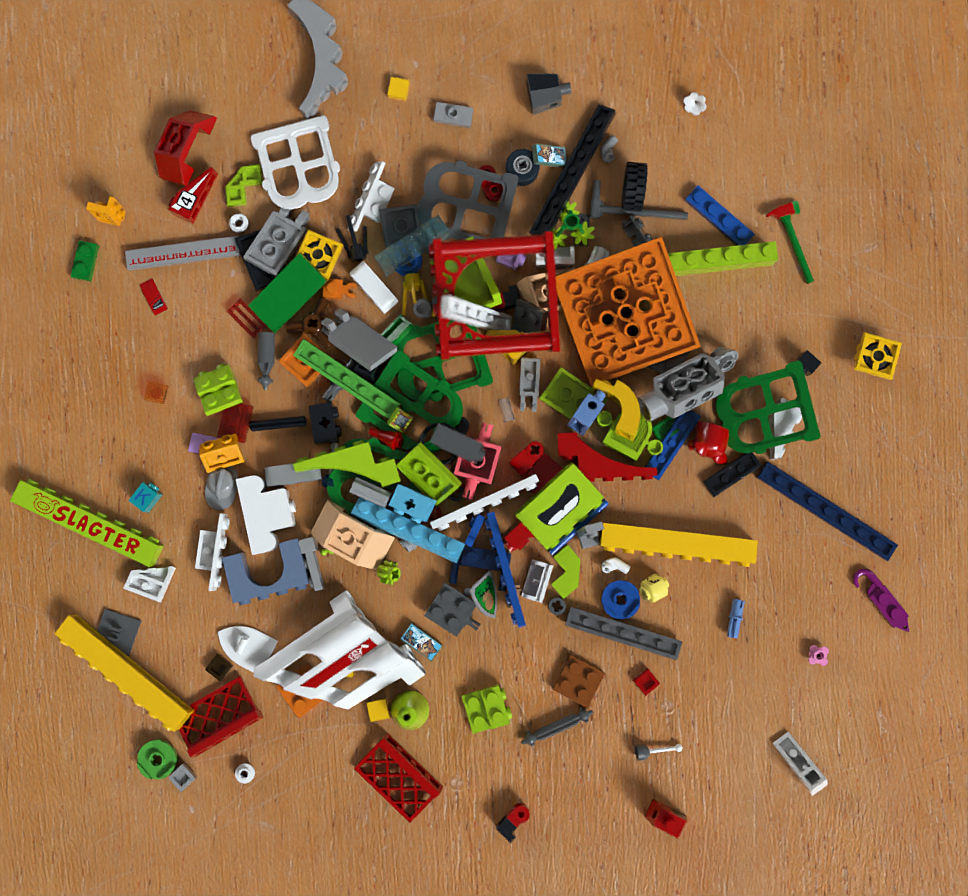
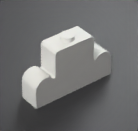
M259 476L236 479L252 555L275 550L279 545V539L273 531L296 525L294 517L296 506L294 500L291 501L289 490L282 488L265 492L267 488L266 481Z

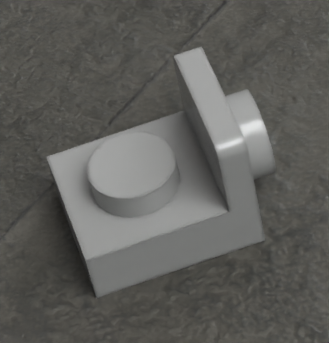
M602 521L586 525L576 531L582 549L600 544L598 532L604 529Z

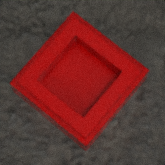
M648 668L633 679L645 696L660 685V682Z

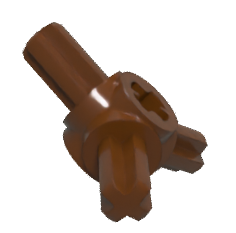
M319 298L314 312H310L309 316L303 317V321L286 323L287 333L305 332V334H311L313 338L317 337L325 349L331 348L333 344L328 341V336L321 331L324 326L321 324V321L325 319L323 317L330 302L324 298ZM313 321L317 324L316 328L310 327Z

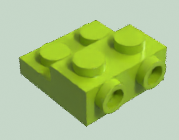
M229 364L217 365L215 370L210 372L202 371L198 373L197 377L193 378L197 394L200 396L204 413L207 416L243 402L234 371Z
M499 684L462 695L473 734L510 724L509 719L513 718L510 707L505 706L506 693L504 688L500 689Z

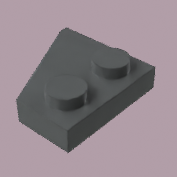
M517 299L512 330H517L519 333L546 330L548 311L524 299Z

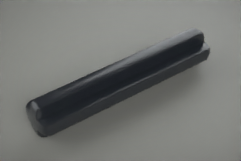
M305 416L250 421V430L263 431L306 426L307 420Z

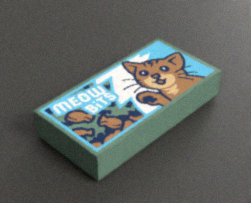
M543 144L532 145L534 164L565 167L567 163L565 147Z
M413 623L410 624L400 638L431 662L443 646Z

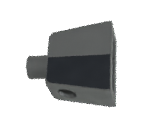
M527 74L526 82L532 115L561 106V95L571 94L570 82L559 84L557 74Z

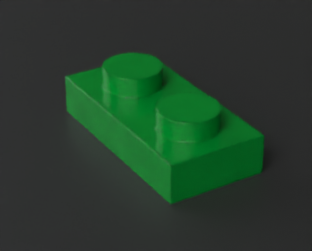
M78 241L71 278L88 282L92 281L99 250L98 244Z

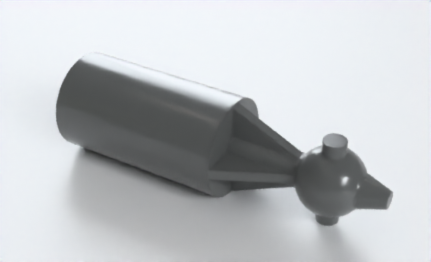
M259 332L257 364L263 376L258 378V382L263 386V390H267L268 385L273 383V379L268 375L275 362V333Z

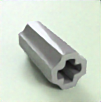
M357 477L350 489V493L384 508L391 495V492Z

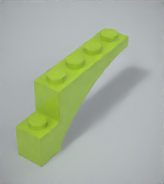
M364 440L352 443L353 447L345 448V446L337 447L334 449V452L329 454L326 451L317 453L315 458L308 459V457L299 458L296 460L297 463L293 464L296 473L316 469H337L363 475L379 483L381 488L400 483L394 459L390 460L389 457L378 460V464H375L369 442L364 443Z

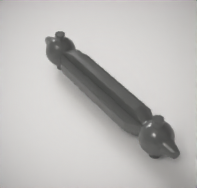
M580 708L578 714H571L544 726L534 734L528 731L521 743L534 747L536 740L547 739L578 725L580 721L588 723V719L593 714V711Z

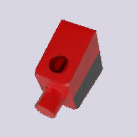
M655 799L652 800L645 814V818L654 827L675 838H679L687 822L686 815Z

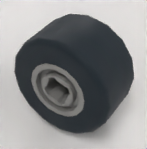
M517 149L508 156L505 166L506 173L518 176L517 186H528L533 183L538 176L540 168L539 165L534 164L532 151L527 149Z

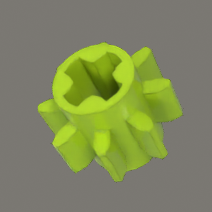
M384 560V564L378 566L377 576L380 578V583L393 585V582L400 578L401 572L397 568L398 563Z

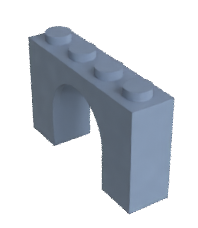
M297 538L279 543L284 570L281 578L270 586H264L254 581L249 572L245 553L223 557L222 560L232 602H239L240 606L251 603L250 599L257 597L258 601L270 598L269 594L276 592L277 596L287 594L290 588L295 587L296 591L306 589V584H310V575L304 564L305 555L301 554L298 541L301 539Z

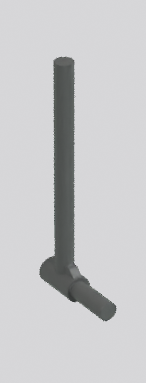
M593 181L590 219H599L603 213L688 219V212L642 209L641 212L622 210L621 207L603 206L604 203L600 199L601 181Z

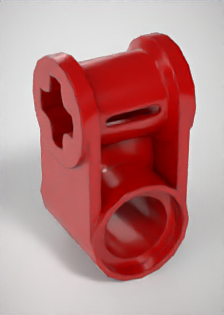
M536 441L531 442L509 464L523 476L542 457L544 453L542 444ZM532 446H534V447L539 446V447H540V449H539L540 454H539V455H537V454H533V455H532V454H531V452H532L531 447H532Z

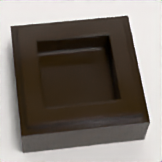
M217 654L205 670L218 681H222L233 665L220 654Z

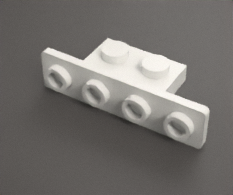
M383 161L376 162L371 166L369 170L370 176L362 187L363 193L355 203V212L350 216L354 232L358 230L363 216L376 223H380L379 209H386L394 188L379 180L386 164Z
M220 513L217 532L200 530L195 569L211 571L209 591H216L217 587H220L221 584L219 571L223 567L222 550L226 548L227 538L224 536L225 530H228L230 519L227 518L228 514Z

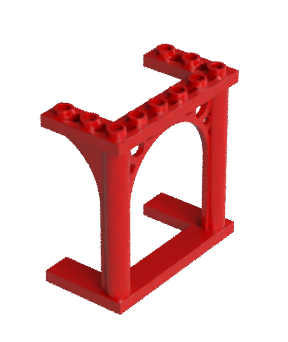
M553 231L531 236L453 241L433 239L432 244H429L428 250L429 258H433L434 263L431 264V276H435L436 284H432L433 296H437V304H433L434 316H438L439 323L435 324V334L440 337L439 343L435 344L436 355L440 356L441 360H449L450 357L544 350L560 352ZM540 253V256L544 255L549 332L487 336L475 332L465 323L454 321L447 327L450 319L442 317V296L454 297L456 282L462 271L469 264L480 258L490 256ZM456 256L466 257V262L461 264V261ZM447 260L454 261L458 265V271L455 273L448 271L445 267V262ZM444 273L452 277V283L447 284L445 282L448 281V279L444 275ZM455 325L462 326L461 335L457 338H452L450 336L451 329ZM466 333L472 335V339L466 338L467 340L462 341Z

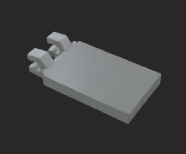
M281 208L279 212L273 211L243 256L244 260L276 277L306 234L307 228L305 226L310 220L309 213L302 210L296 221H293L289 217L294 209Z
M341 308L335 311V315L338 316L335 318V322L339 324L337 327L334 321L329 318L321 321V324L324 325L321 331L328 336V341L369 371H372L397 352L396 345L358 318L349 317L348 313Z

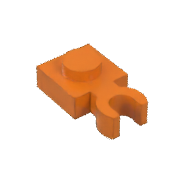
M329 279L323 286V298L342 300L343 295L349 298H356L354 293H349V289L357 288V285L355 283L344 285L343 280Z

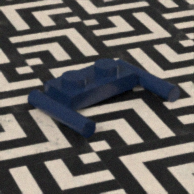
M464 546L457 563L452 562L449 583H457L459 565L501 571V575H504L502 567L498 568L495 557L498 556L497 551ZM506 552V556L510 566L511 553ZM500 578L498 590L506 591L507 586L503 587Z

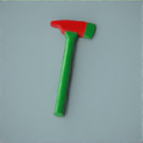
M793 201L772 210L766 217L773 216L776 219H780L784 224L806 283L810 284L814 282V279L791 222V215L800 213L798 201Z

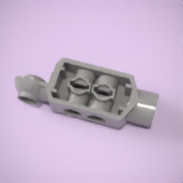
M719 347L710 356L701 353L654 377L653 390L637 397L641 415L648 422L664 414L676 418L722 394L725 380L723 372L729 371L735 365L739 356L738 352L733 349Z

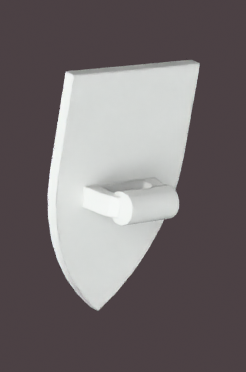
M235 626L218 632L221 646L228 657L253 673L257 666L270 658L278 642L274 638L250 627Z

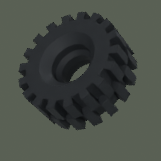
M627 162L622 188V210L642 211L648 175L647 163Z

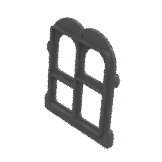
M464 161L439 163L433 166L425 177V194L420 199L418 205L419 219L427 230L438 234L439 238L447 240L449 237L466 240L472 236L474 239H484V237L461 231L464 212L466 209H472L494 215L496 220L490 238L504 237L519 178L511 173L499 175L468 167ZM447 172L472 176L474 183L470 198L464 200L444 194L439 186L441 176ZM487 180L503 185L504 188L498 207L478 203L477 200L482 181ZM441 202L457 206L452 228L439 226L433 221L432 210L434 206Z

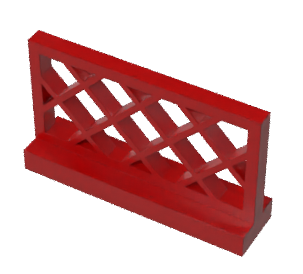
M239 676L189 705L192 709L194 708L189 725H182L179 731L188 748L187 753L189 757H197L264 717L261 711H258L242 677ZM237 683L241 687L240 696L230 694L232 686ZM219 693L226 695L223 706L213 704L215 696ZM229 696L238 699L235 710L226 708ZM242 700L249 702L252 708L246 713L239 711ZM202 703L209 705L206 716L196 714L198 706ZM212 706L221 709L218 720L209 717ZM225 710L234 712L232 721L229 723L222 721ZM195 716L204 718L201 730L192 727ZM208 720L217 722L215 731H205ZM191 730L200 732L198 741L193 744L189 739Z
M388 733L354 767V770L409 823L443 789V786ZM379 747L386 753V759H376L375 751ZM364 763H373V773H366L361 766ZM376 763H386V773H376ZM389 763H397L400 766V773H390ZM376 777H387V786H379ZM390 777H400L401 786H390ZM403 777H411L414 780V786H404ZM391 790H401V800H394L391 797ZM404 790H414L415 800H404ZM418 790H425L430 795L427 800H418ZM405 804H415V812L411 816L405 811Z

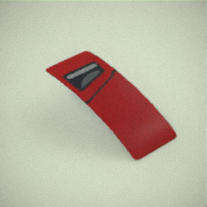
M153 278L140 284V288L155 316L168 309Z

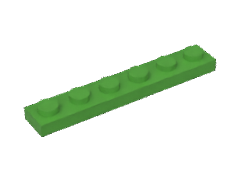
M305 339L302 340L293 356L388 419L401 404Z

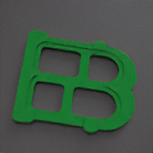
M450 319V322L447 324V327L455 320ZM436 322L421 328L418 325H414V328L396 345L397 350L404 352V347L408 341L428 334H433L436 344L439 343L440 337L435 334V324L439 323ZM466 324L470 329L477 332L475 326ZM466 333V338L472 339V335ZM485 355L472 356L477 369V376L450 384V388L457 392L476 385L479 387L491 385L493 378ZM435 356L420 362H412L421 369L430 366L434 367L438 380L446 381L442 363L449 360H441L440 356ZM400 368L398 371V384L401 391L408 398L418 401L423 392L415 388L413 384L414 374L405 368ZM434 390L428 400L438 402L444 394Z
M397 350L374 386L400 402L403 411L407 413L413 411L430 424L446 423L455 428L462 418L463 404L461 398L450 388L449 382L445 380L439 381L410 362V357L400 350ZM400 368L407 369L427 383V387L417 402H412L391 388L390 384ZM434 390L440 391L450 400V411L443 417L433 416L424 410V404ZM364 402L356 412V417L365 423L371 422L383 431L400 432L375 415L374 409ZM402 433L403 444L401 447L403 449H413L419 444ZM430 441L424 443V446L431 453L441 449L434 446Z
M800 361L788 363L784 369L752 378L741 376L737 379V382L723 388V393L718 395L716 410L719 418L723 421L722 427L729 430L727 445L737 452L763 454L768 448L800 440L812 442L819 440L821 437L803 365ZM791 377L797 395L796 399L775 404L770 383L778 379ZM760 385L766 402L764 408L746 413H738L732 409L730 399L735 392ZM800 408L805 426L804 430L773 437L768 416L788 409ZM759 418L764 439L751 444L742 442L738 436L739 426L747 420Z
M375 438L370 440L352 439L342 445L345 448L353 447L352 443L364 440V443L369 442L371 451L384 454L390 460H402L408 454L407 452L397 449L393 450L388 446L381 445L379 440ZM334 469L327 481L328 495L333 503L344 508L349 515H351L355 503L349 502L342 497L341 486L343 482L357 477L375 486H381L376 481L363 475ZM412 482L409 486H406L421 493ZM396 483L384 488L395 491L398 484ZM410 501L409 505L411 508H415V504ZM404 513V515H401L408 519H410L411 515Z

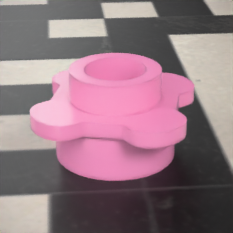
M812 645L809 648V663H818L822 666L827 665L829 649L825 646L819 648L816 645Z

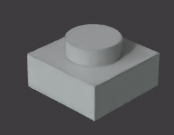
M183 763L168 778L182 792L197 776Z

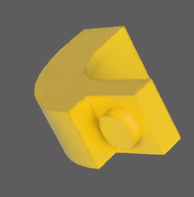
M596 379L593 384V392L596 389L602 391L606 395L605 397L615 401L621 409L622 415L616 426L615 434L634 441L640 424V406L635 394L626 384L619 380L612 386L607 380L600 381Z

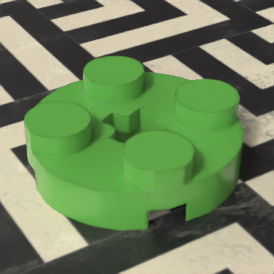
M164 739L151 740L139 750L137 767L140 773L148 779H163L174 771L178 762V755L174 746ZM154 755L161 756V764L153 762L155 759Z

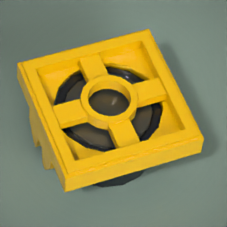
M307 230L297 255L302 253L329 280L343 244Z
M864 332L861 342L855 350L857 353L854 355L855 364L853 370L892 380L902 342Z

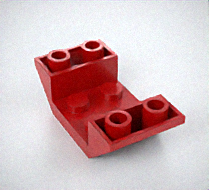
M189 110L169 118L154 151L160 179L187 186L194 169L184 161L188 156L197 132L210 135L217 120L216 116Z

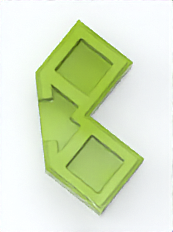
M261 164L241 166L235 177L225 186L228 207L247 205L245 186L262 184Z
M566 545L553 556L565 572L551 585L563 599L573 592L579 584L580 558L569 545Z

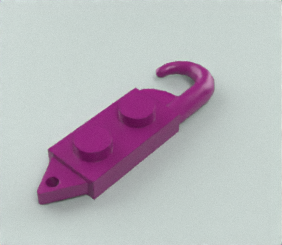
M866 568L858 570L853 577L854 585L858 588V578L861 575L867 576L872 582L867 590V596L892 628L896 627L909 632L907 619L909 615L887 587L882 584L871 570Z

